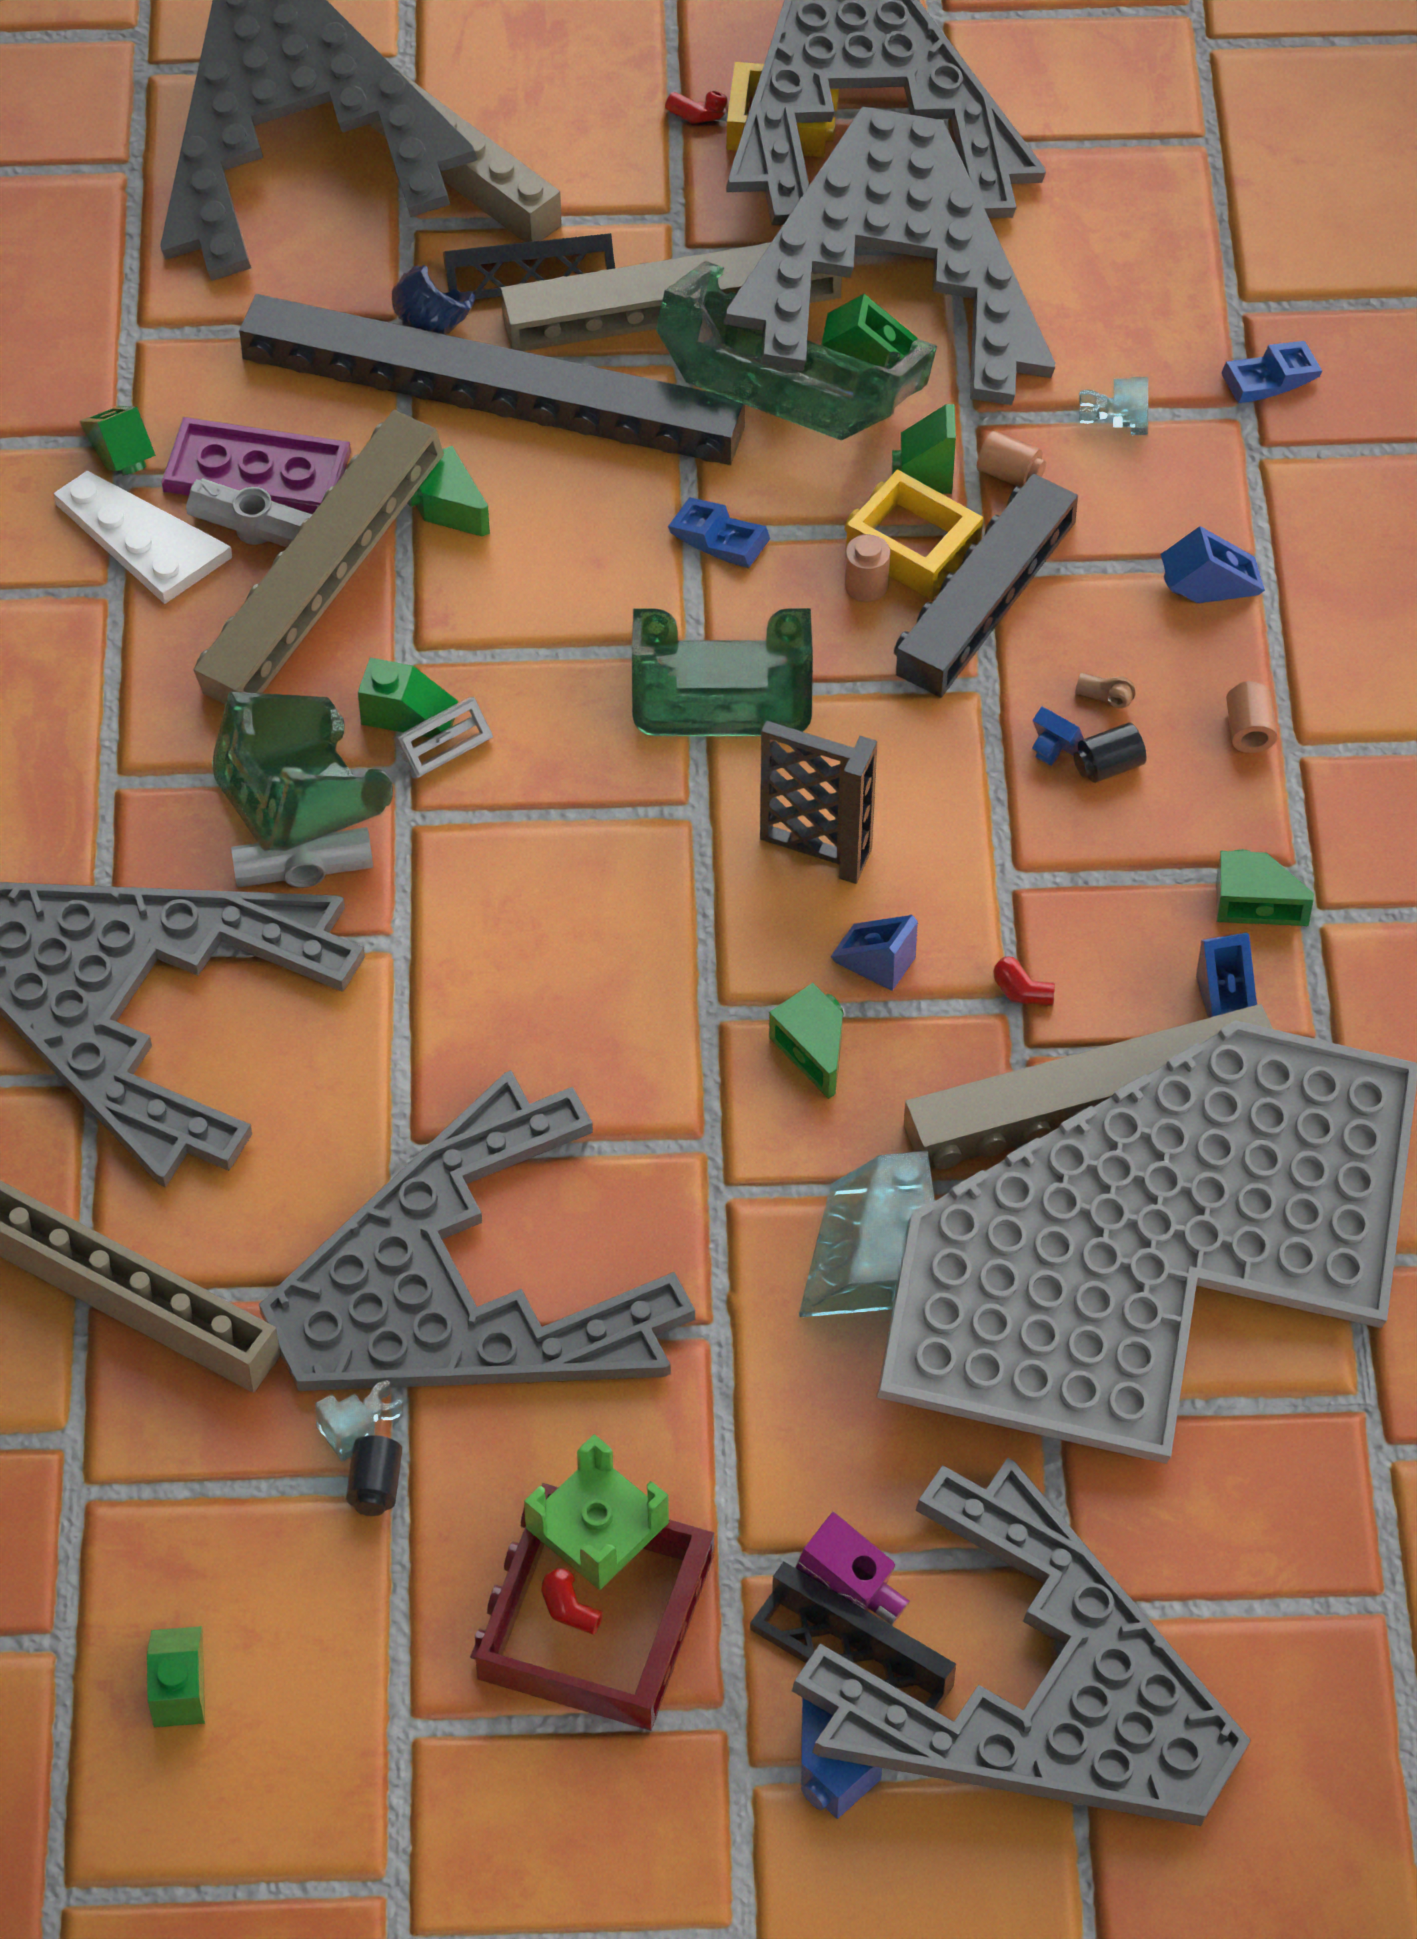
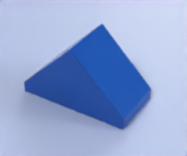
M913 915L855 923L830 957L835 963L893 991L916 958L918 921Z
M1248 933L1201 940L1196 979L1208 1018L1257 1005Z

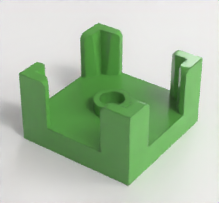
M593 1434L577 1451L578 1469L547 1499L545 1497V1488L539 1486L524 1500L526 1529L597 1589L601 1590L669 1523V1498L667 1493L651 1481L647 1484V1495L616 1471L613 1468L612 1449Z

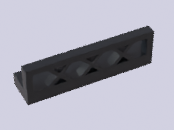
M611 233L443 252L448 291L457 289L455 268L473 266L486 276L477 289L471 291L475 295V299L501 296V287L506 286L493 275L502 263L515 262L527 272L519 284L526 283L530 276H533L538 281L544 280L535 270L545 258L551 257L558 258L569 267L563 275L566 277L572 271L577 275L584 274L576 266L588 253L604 252L606 270L615 269ZM579 255L573 263L563 257ZM538 259L531 268L522 262L523 260ZM496 263L490 272H487L480 266ZM489 280L499 287L482 290Z
M784 1561L773 1575L771 1595L750 1622L751 1631L805 1663L808 1662L815 1652L811 1637L831 1634L842 1642L844 1653L839 1655L853 1663L868 1660L877 1661L885 1669L887 1679L883 1681L897 1689L917 1685L932 1694L925 1705L935 1711L938 1710L954 1686L956 1663ZM781 1604L799 1615L801 1628L781 1631L769 1624L768 1621ZM807 1620L815 1625L808 1626ZM804 1639L805 1645L799 1642L798 1640ZM850 1646L857 1649L858 1651L851 1652ZM893 1672H895V1673H897L898 1675H900V1677H895V1678H894Z

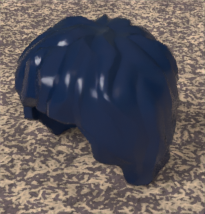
M417 265L401 276L399 282L392 290L391 300L394 312L398 315V319L402 320L403 326L446 335L466 318L474 304L475 295L471 291L461 293L457 289H452L448 293L440 292L428 275V267L425 265L419 267Z

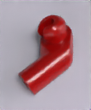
M718 91L708 92L705 102H694L677 92H672L666 100L665 109L690 123L696 124L722 118L726 113L725 106L728 101L726 95Z
M1003 957L994 966L993 975L995 982L1011 1002L1053 1006L1055 983L1031 981L1019 961L1014 957Z
M556 1568L546 1574L542 1581L541 1592L551 1618L562 1624L595 1635L600 1627L603 1611L578 1602L572 1584L575 1578L571 1571L566 1568Z

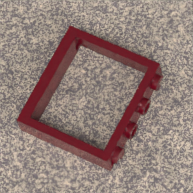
M545 1483L541 1485L545 1488L546 1499L559 1488ZM524 1507L520 1526L525 1529L520 1542L512 1541L508 1548L504 1562V1570L508 1571L504 1584L503 1586L495 1585L490 1595L487 1614L491 1615L486 1630L478 1629L475 1634V1645L470 1658L476 1660L477 1679L652 1731L714 1558V1532L669 1520V1523L643 1548L683 1560L634 1695L503 1656L545 1545L526 1529Z

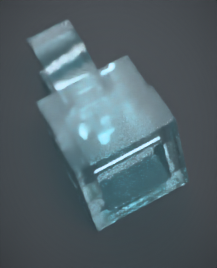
M1148 377L1114 379L1113 398H1108L1106 395L1099 394L1094 390H1082L1079 392V405L1092 406L1079 408L1080 422L1094 423L1099 419L1106 418L1108 415H1113V427H1131V435H1148Z
M389 1381L377 1383L373 1387L371 1395L367 1396L363 1403L356 1394L339 1403L331 1394L315 1403L316 1426L342 1462L352 1456L353 1443L357 1438L375 1435V1421L380 1419L392 1420L403 1413L402 1399H397L390 1404L380 1401L382 1398L390 1395Z

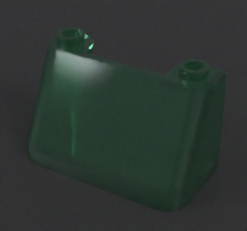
M633 608L632 716L634 724L641 732L652 736H761V730L766 721L802 732L810 725L812 719L813 686L811 608H787L774 613L767 623L766 640H678L677 623L670 613L656 608Z
M230 691L228 693L213 753V774L221 790L265 851H287L380 815L392 801V782L381 769H369L364 777H355L337 753V742L343 738L345 724L342 715L338 713L328 697Z

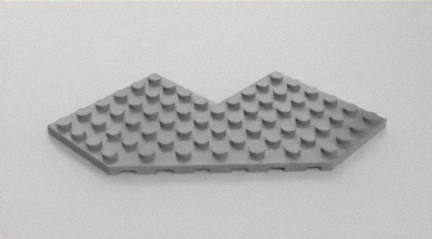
M1235 1020L1203 1043H1196L1169 1059L1164 1066L1148 1075L1144 1074L1118 1089L1110 1098L1094 1107L1091 1105L1060 1124L1059 1128L1040 1139L1037 1137L1008 1154L1005 1160L986 1171L981 1170L951 1188L949 1193L930 1204L927 1202L915 1209L908 1220L877 1398L1167 1464L1172 1454L1196 1286L1382 1328L1387 1322L1417 1087V1063Z

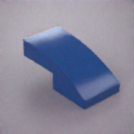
M1297 341L1268 345L1263 357L1226 361L1221 374L1239 404L1269 398L1298 388L1320 377L1322 369L1306 342Z
M689 497L668 525L671 534L694 548L718 559L746 568L752 565L770 540L766 526L730 518L726 505Z

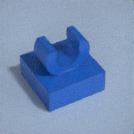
M1043 706L1032 720L1039 736L1032 747L1037 752L1036 758L1052 766L1062 749L1073 756L1074 752L1078 751V742L1084 739L1080 727Z

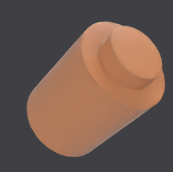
M995 430L991 431L985 439L977 460L978 471L1023 487L1033 473L1042 477L1046 467V461L1042 459L1041 449Z
M865 534L855 537L847 545L845 588L848 594L856 600L863 602L876 601L882 598L888 590L890 548L884 539L876 535Z
M1254 681L1239 683L1226 696L1233 746L1237 750L1246 753L1267 750L1277 741L1271 692L1265 685Z

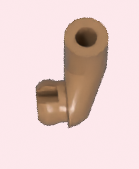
M1082 672L1080 673L1075 690L1077 695L1110 703L1113 707L1120 709L1129 706L1136 696L1135 687L1128 678H1101Z

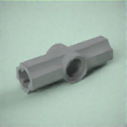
M203 478L201 480L196 479L186 504L188 515L236 530L237 536L241 541L252 545L269 541L288 547L296 537L302 522L312 516V514L271 501V496L262 488L248 487L239 491Z
M296 827L284 832L280 840L231 847L237 887L286 880L293 887L307 888L320 883L326 874L374 868L367 827L319 834L313 828Z

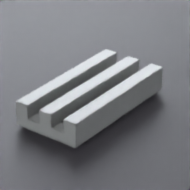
M468 697L397 735L393 739L396 745L401 747L403 751L401 755L404 761L409 763L411 767L409 771L412 777L419 778L493 738V735L475 697ZM466 711H470L471 717L415 747L412 746L410 741ZM475 725L477 726L479 733L423 763L420 762L418 756Z

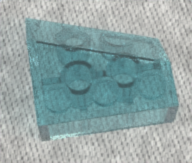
M928 1151L879 1155L831 1184L799 1317L890 1310L893 1308L909 1217L915 1209L927 1202L930 1204L935 1201Z

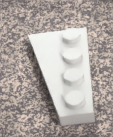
M88 470L53 493L55 504L164 604L232 558L231 546Z

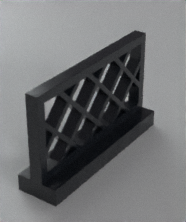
M766 721L761 730L760 840L839 864V879L857 884L873 845L877 741L859 736L853 748ZM777 742L789 745L794 751L787 753ZM821 755L838 760L840 764L831 767ZM806 761L816 772L808 773L799 762ZM783 768L793 779L786 780L777 769ZM827 782L837 792L830 794L819 783ZM804 788L815 799L808 801L798 790ZM783 795L793 806H784L776 797ZM826 809L836 819L829 821L819 810ZM804 815L814 826H805L797 817ZM782 822L792 832L773 827V824ZM825 835L835 846L822 842L818 837Z

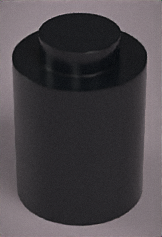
M1130 722L1080 740L1078 742V751L1074 752V762L1078 772L1082 777H1088L1093 783L1142 766L1147 760L1143 739L1137 728Z
M367 1435L357 1438L353 1443L346 1500L360 1514L378 1516L395 1506L403 1449L397 1441L391 1438Z

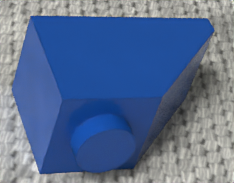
M1201 526L1160 554L1165 569L1164 580L1173 593L1181 594L1196 603L1257 596L1265 591L1255 557Z
M802 1697L801 1790L815 1808L819 1810L826 1808L838 1819L881 1780L882 1768L819 1757L812 1753L815 1742L833 1715Z

